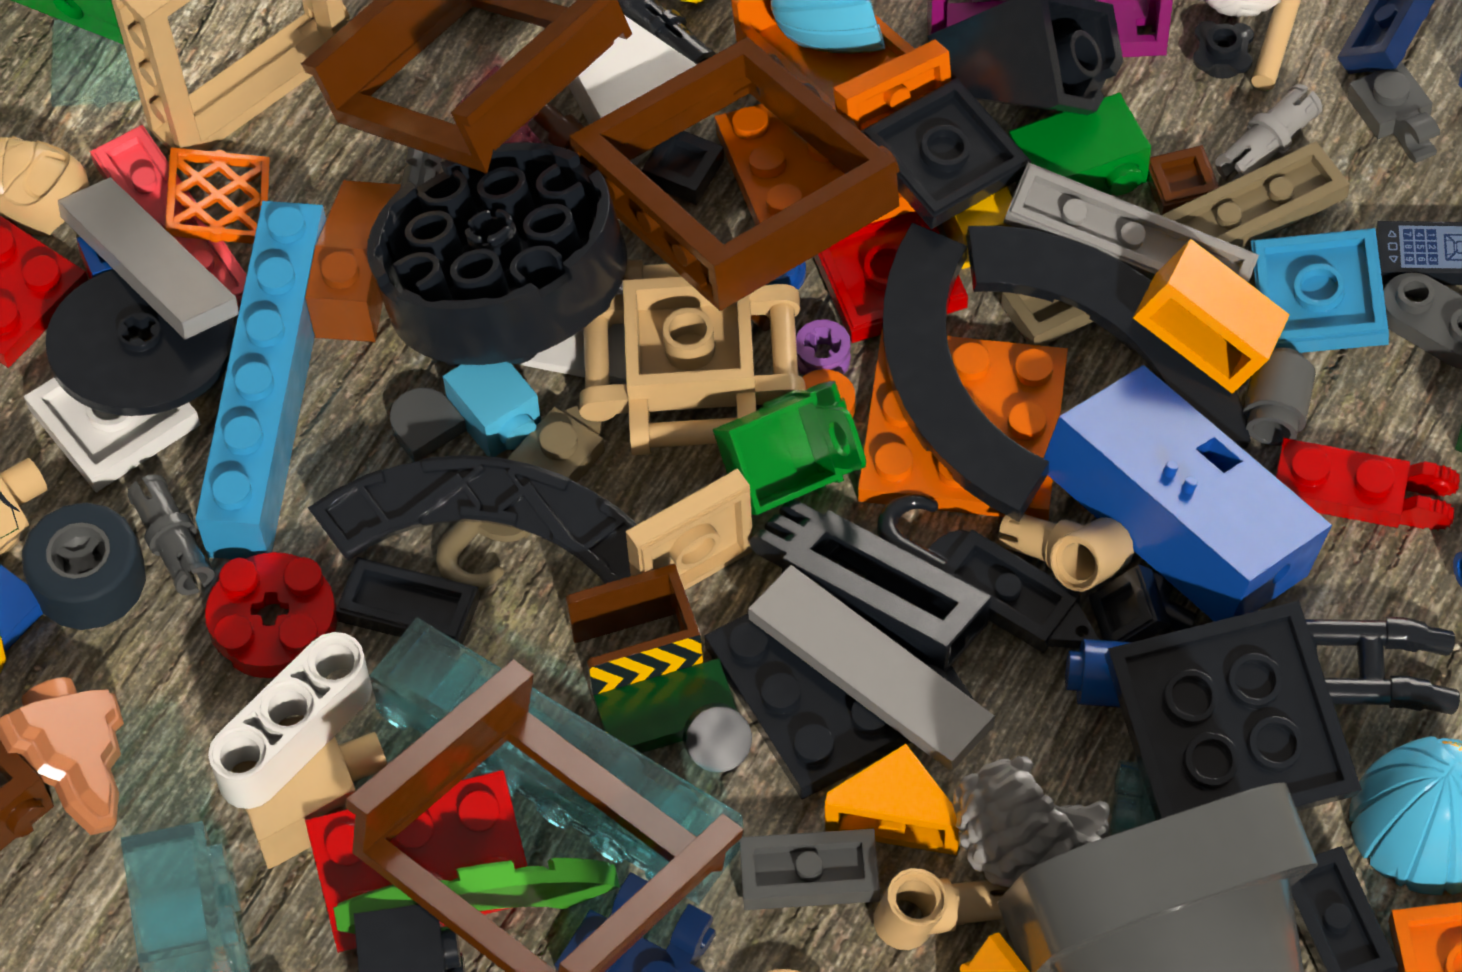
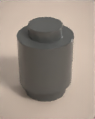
M1275 348L1269 360L1250 377L1243 414H1245L1246 430L1249 431V435L1261 443L1282 446L1283 438L1296 440L1297 433L1301 432L1306 426L1316 371L1311 362L1305 359L1298 351L1290 348Z

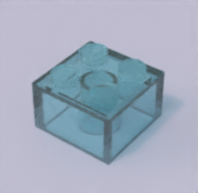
M203 821L122 837L121 845L138 963L142 972H251L246 939L243 932L239 933L235 913L241 911L235 874L229 870L224 844H211Z

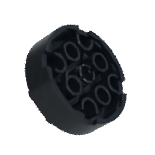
M518 142L502 144L498 149L493 150L487 173L448 160L440 162L444 172L429 179L419 187H416L409 181L383 207L370 231L367 245L368 263L394 330L405 344L413 350L429 358L443 361L453 367H458L461 364L486 365L502 362L521 364L531 360L537 353L572 337L608 310L612 299L622 284L627 267L626 243L603 175L599 170L594 172L582 164L577 153L569 149L544 143Z

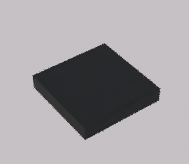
M958 78L861 130L875 144L885 146L894 155L900 170L897 173L898 192L930 229L937 227L1021 179L1028 162L1031 163V160Z

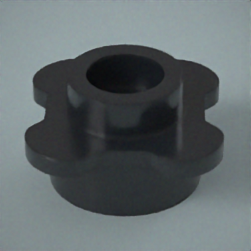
M1203 21L1196 26L1195 37L1199 40V50L1193 55V63L1198 69L1203 70L1212 77L1225 79L1244 73L1251 68L1253 59L1248 54V44L1253 41L1254 32L1250 26L1244 23H1237L1234 26L1230 24L1217 25L1213 21Z

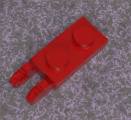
M1283 438L1276 474L1277 479L1317 513L1398 528L1399 524L1422 529H1436L1437 531L1439 529L1446 530L1447 527L1450 528L1451 524H1453L1455 512L1451 504L1421 495L1404 499L1405 491L1445 497L1446 495L1451 496L1453 493L1456 494L1460 482V474L1456 473L1457 470L1444 465L1439 466L1437 463L1423 461L1410 465L1411 461Z

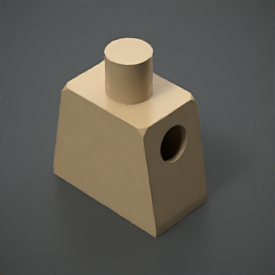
M304 716L283 719L278 725L290 726L297 724ZM376 732L338 745L334 736L269 801L262 806L246 809L268 869L280 865L311 847L305 820L346 810V799L356 791L353 782L376 774L387 765ZM241 762L233 767L231 771L233 773L249 771L257 762Z

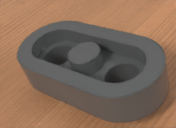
M1404 273L1390 280L1384 290L1388 328L1446 364L1462 369V330L1459 328L1462 326V295L1421 273ZM1407 297H1417L1423 301L1414 302L1409 300Z

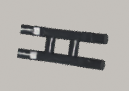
M1386 617V620L1305 619L1317 656V645L1357 646L1359 678H1325L1333 704L1389 705V708H1406L1416 711L1426 709L1450 715L1457 711L1460 703V694L1457 689L1431 684L1429 680L1412 676H1390L1389 679L1386 678L1383 647L1385 646V649H1401L1415 653L1421 650L1448 656L1452 653L1455 646V634L1453 631L1428 626L1424 621L1405 617Z

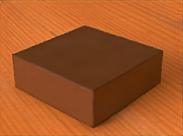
M1203 145L1150 157L1147 181L1160 215L1219 188Z

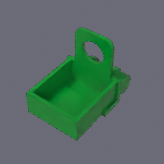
M836 381L824 382L807 390H793L763 403L764 408L712 429L727 474L738 468L750 485L752 515H759L832 482L840 483L844 481L843 475L866 467V457L854 420L847 410L845 399L840 397Z

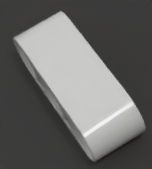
M332 632L321 635L312 641L215 736L210 743L208 756L221 795L229 804L237 808L251 809L262 806L269 801L366 705L371 696L372 684L362 646L354 637L346 633ZM346 669L351 671L340 679H326L327 675L336 670ZM287 716H304L297 724L290 726L278 725ZM241 762H257L249 771L243 773L231 772L233 767Z

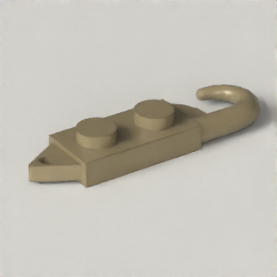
M579 405L564 411L554 406L536 426V430L531 432L507 459L544 468L561 474L577 483L605 452L604 439L601 437L604 421L597 422L584 419L579 413ZM454 522L443 534L437 546V567L444 579L477 586L479 590L492 586L503 577L504 569L500 566H495L486 573H468L459 566L458 558L462 551L478 534L491 540L506 543L518 541L523 537L527 539L531 533L492 523Z

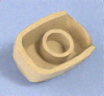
M15 136L10 138L0 137V216L26 233L50 237L51 233L65 222L60 217L57 200L89 187L86 170L76 158L56 146L38 140L36 142L27 141Z

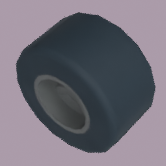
M86 502L66 505L45 515L29 532L22 549L23 573L27 583L37 599L43 614L60 626L85 630L104 627L122 618L137 603L146 582L144 558L134 532L124 517L107 506Z

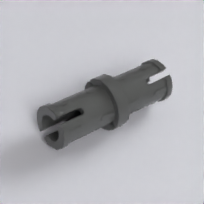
M156 474L144 476L142 479L152 497L144 495L137 481L128 489L127 496L147 529L144 537L153 554L161 556L174 581L173 584L177 592L181 595L196 594L200 591L190 571L193 574L197 573L205 588L212 583L215 576L211 565L207 563L195 541L196 527L189 515L180 513L164 477Z

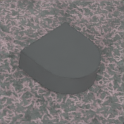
M415 388L403 393L396 399L390 411V421L394 437L414 462L421 460L467 431L465 419L444 394L432 388Z

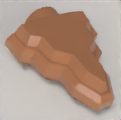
M67 677L54 678L34 686L22 696L23 707L0 717V740L7 753H17L42 778L44 783L55 788L64 810L90 835L112 831L117 822L119 791L111 768L121 755L116 732L124 724L116 695L109 693L108 689L89 690L78 693L72 679Z

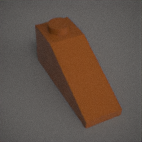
M343 180L315 245L305 295L315 338L376 342L383 300L368 263L367 245L370 231L377 216L387 202L400 190L401 184Z

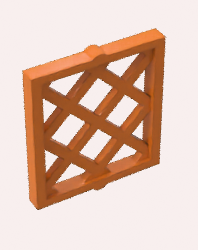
M170 147L165 230L173 237L205 239L215 243L227 241L253 244L257 223L247 213L259 207L260 215L262 201H268L270 157L226 153L223 150H216L214 152ZM186 162L211 165L197 172ZM228 166L253 169L239 176ZM177 168L189 177L176 185ZM218 171L231 181L219 190L206 180V178ZM261 175L259 193L248 183ZM198 185L209 196L195 203L183 192ZM237 189H241L252 200L237 207L226 196ZM175 199H177L187 209L174 217ZM216 202L230 212L218 221L204 211ZM196 216L208 227L183 225L182 223ZM239 220L251 231L226 229L225 227Z

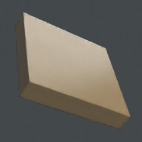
M738 468L626 531L631 576L675 563L684 590L752 552L750 546V539L753 537L750 485Z

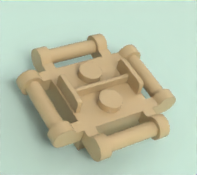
M643 259L627 260L626 273L623 280V294L615 295L608 310L583 328L585 389L579 394V413L581 417L586 420L600 422L609 420L616 414L629 413L632 455L651 454V448L717 444L712 429L755 412L756 405H763V403L793 390H806L805 381L798 374L795 316L800 312V294L798 289L787 284L764 285L729 307L719 311L669 264L643 265ZM751 315H765L770 318L773 374L754 376ZM613 324H624L627 384L610 385L608 329ZM737 406V417L649 422V412Z

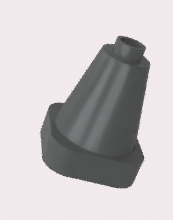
M1274 783L1243 791L1096 840L1050 858L1021 874L997 903L1016 955L1030 972H1304L1291 886L1316 868L1318 863L1287 784Z

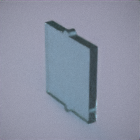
M54 20L51 91L53 107L95 104L96 107L103 108L107 103L140 100L124 44L65 21Z

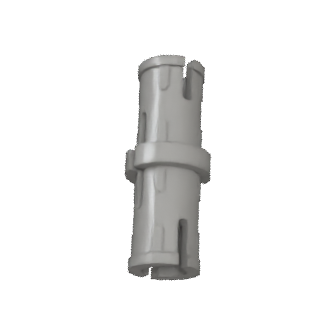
M1295 84L1267 113L1256 114L1248 122L1247 132L1215 160L1217 171L1221 177L1226 180L1237 170L1238 174L1231 179L1232 182L1263 167L1272 157H1282L1290 149L1291 139L1322 112V103L1317 94L1312 91L1301 102L1299 98L1307 92L1308 87L1303 84Z

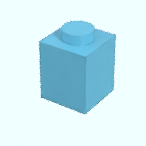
M511 363L461 364L443 375L446 397L465 419L467 432L488 457H496L507 449L515 450L531 432L536 430V426L541 422L536 392Z

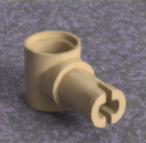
M1026 514L1018 522L1005 515L1000 525L999 532L1013 536L1004 535L1000 537L999 545L1008 551L1018 552L1045 561L1047 566L1053 570L1058 581L1072 591H1086L1123 571L1131 563L1134 554L1133 541L1129 532L1120 522L1112 518L1100 517L1083 525L1066 519L1060 520L1056 524Z
M910 868L899 872L889 883L874 911V927L878 936L887 945L900 950H911L920 947L932 934L955 931L957 925L1003 920L997 902L1009 888L992 884L988 880L952 884L947 877L937 878L933 873L924 869ZM907 900L916 904L921 909L924 918L916 919L905 915L899 909L896 901Z

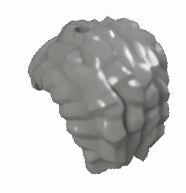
M1017 756L1012 760L999 759L984 765L978 773L964 776L953 795V808L957 818L956 827L962 832L960 843L967 850L969 864L974 870L984 871L985 878L992 884L1008 888L1012 886L1021 874L1030 868L1064 852L1107 837L1109 831V823L1107 821L1110 812L1109 805L1103 801H1098L1084 807L1081 804L1060 807L1055 805L1053 799L1043 793V789L1030 774L1033 763L1027 756Z

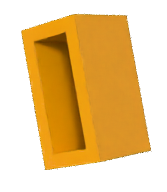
M1190 239L1156 272L1133 318L1233 394L1269 360L1290 314Z

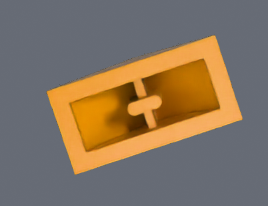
M904 744L827 792L825 801V832L874 828L875 842L958 855L960 830L956 827L957 818L953 804L907 744Z

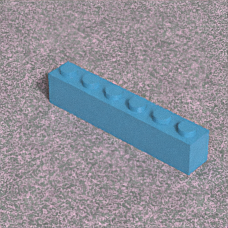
M262 201L195 519L207 557L247 559L257 554L272 553L315 338L305 295L315 245L326 222L323 205Z

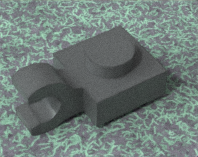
M1402 62L1399 63L1396 69L1380 70L1349 83L1347 98L1377 139L1394 133L1405 153L1414 163L1436 155L1437 150L1429 140L1440 135V129L1431 116L1433 103Z

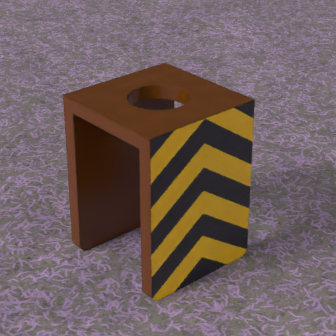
M675 563L572 593L565 598L570 631L575 643L673 615L679 631L588 659L587 667L593 701V695L703 663L701 635Z

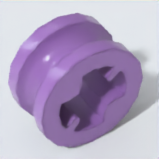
M823 319L809 322L798 331L796 336L798 370L803 376L811 371L821 369L834 370L843 375L847 372L851 363L850 336L843 326L837 322ZM818 344L831 345L828 358L815 357Z

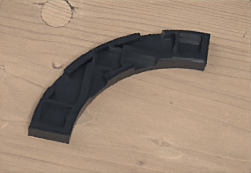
M912 222L897 250L889 272L884 297L883 342L886 367L893 393L906 422L926 451H931L940 463L953 473V479L961 487L991 508L1020 522L1049 473V461L1026 450L1007 437L977 407L963 386L955 369L948 346L946 316L955 281L967 259V246Z
M968 226L966 240L973 292L1022 294L1052 303L1056 299L1091 315L1090 320L1113 334L1130 350L1135 349L1148 363L1157 377L1242 449L1247 448L1251 440L1249 431L1246 430L1245 414H1243V407L1237 391L1233 394L1133 318L1151 283L1150 279L1126 263L1094 247L1063 236L1033 229L1008 226Z
M470 455L429 457L421 459V461L398 465L386 470L381 469L335 489L308 507L347 560H351L369 547L391 536L414 528L449 522H482L513 527L537 535L563 548L582 561L605 584L631 576L626 531L638 525L608 500L561 474L528 463L498 457Z

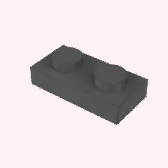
M874 828L751 836L740 839L744 910L880 901Z

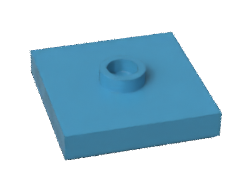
M1375 228L1251 240V252L1259 255L1253 270L1255 288L1290 314L1275 348H1290L1299 353L1389 345V330Z

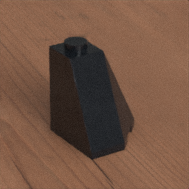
M1008 0L927 36L928 42L936 39L949 50L951 80L958 78L977 100L1089 115L1097 112L1104 99L1101 89L1106 79L1116 76L1123 63L1113 4L1096 0Z

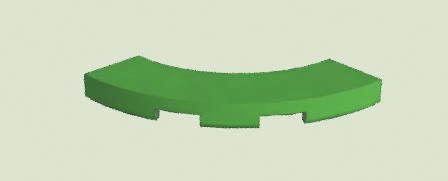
M550 858L547 861L549 870L544 866H527L514 869L512 860L458 868V878L454 880H439L478 911L512 907H549L565 910L620 887L614 864L582 858ZM392 884L340 902L333 909L337 930L356 934L354 913L419 904Z

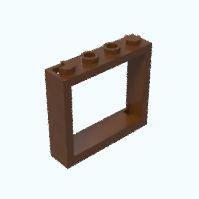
M748 37L569 136L571 150L579 155L581 163L594 172L599 170L603 175L617 218L719 311L729 307L899 207L897 173L900 170L896 158L885 146L875 144L858 129L855 122L848 115H840L821 99L819 93L812 85L808 83L803 84L784 68L776 55L772 53L767 54ZM750 93L841 170L844 175L723 244L630 160Z

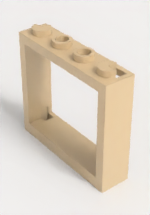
M111 0L149 131L169 150L170 147L208 151L313 75L305 73L301 63L350 20L349 13L342 0H302L304 8L302 16L189 95L168 16L191 0Z

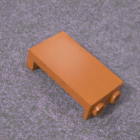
M731 0L737 42L748 37L767 54L772 53L776 55L786 70L803 84L808 83L812 85L822 100L840 115H848L860 131L952 81L948 49L936 39L915 49L876 15L875 19L881 28L885 50L857 54L830 53L801 47L787 38L776 23L771 10L770 0Z

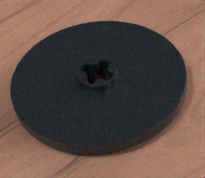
M113 269L99 274L78 286L57 307L46 333V353L52 374L60 387L81 404L94 410L114 415H151L172 410L194 400L206 392L221 377L229 362L235 333L232 317L188 339H184Z

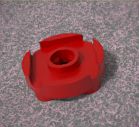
M272 552L257 554L247 559L234 558L225 563L220 570L219 580L212 587L208 596L205 618L213 645L218 652H221L224 657L232 662L234 668L253 677L275 678L312 641L321 635L336 631L337 607L331 586L323 576L322 570L316 561L307 557ZM271 604H279L280 608L289 609L288 614L278 615L275 625L271 626L264 625L262 617L256 615L260 609Z

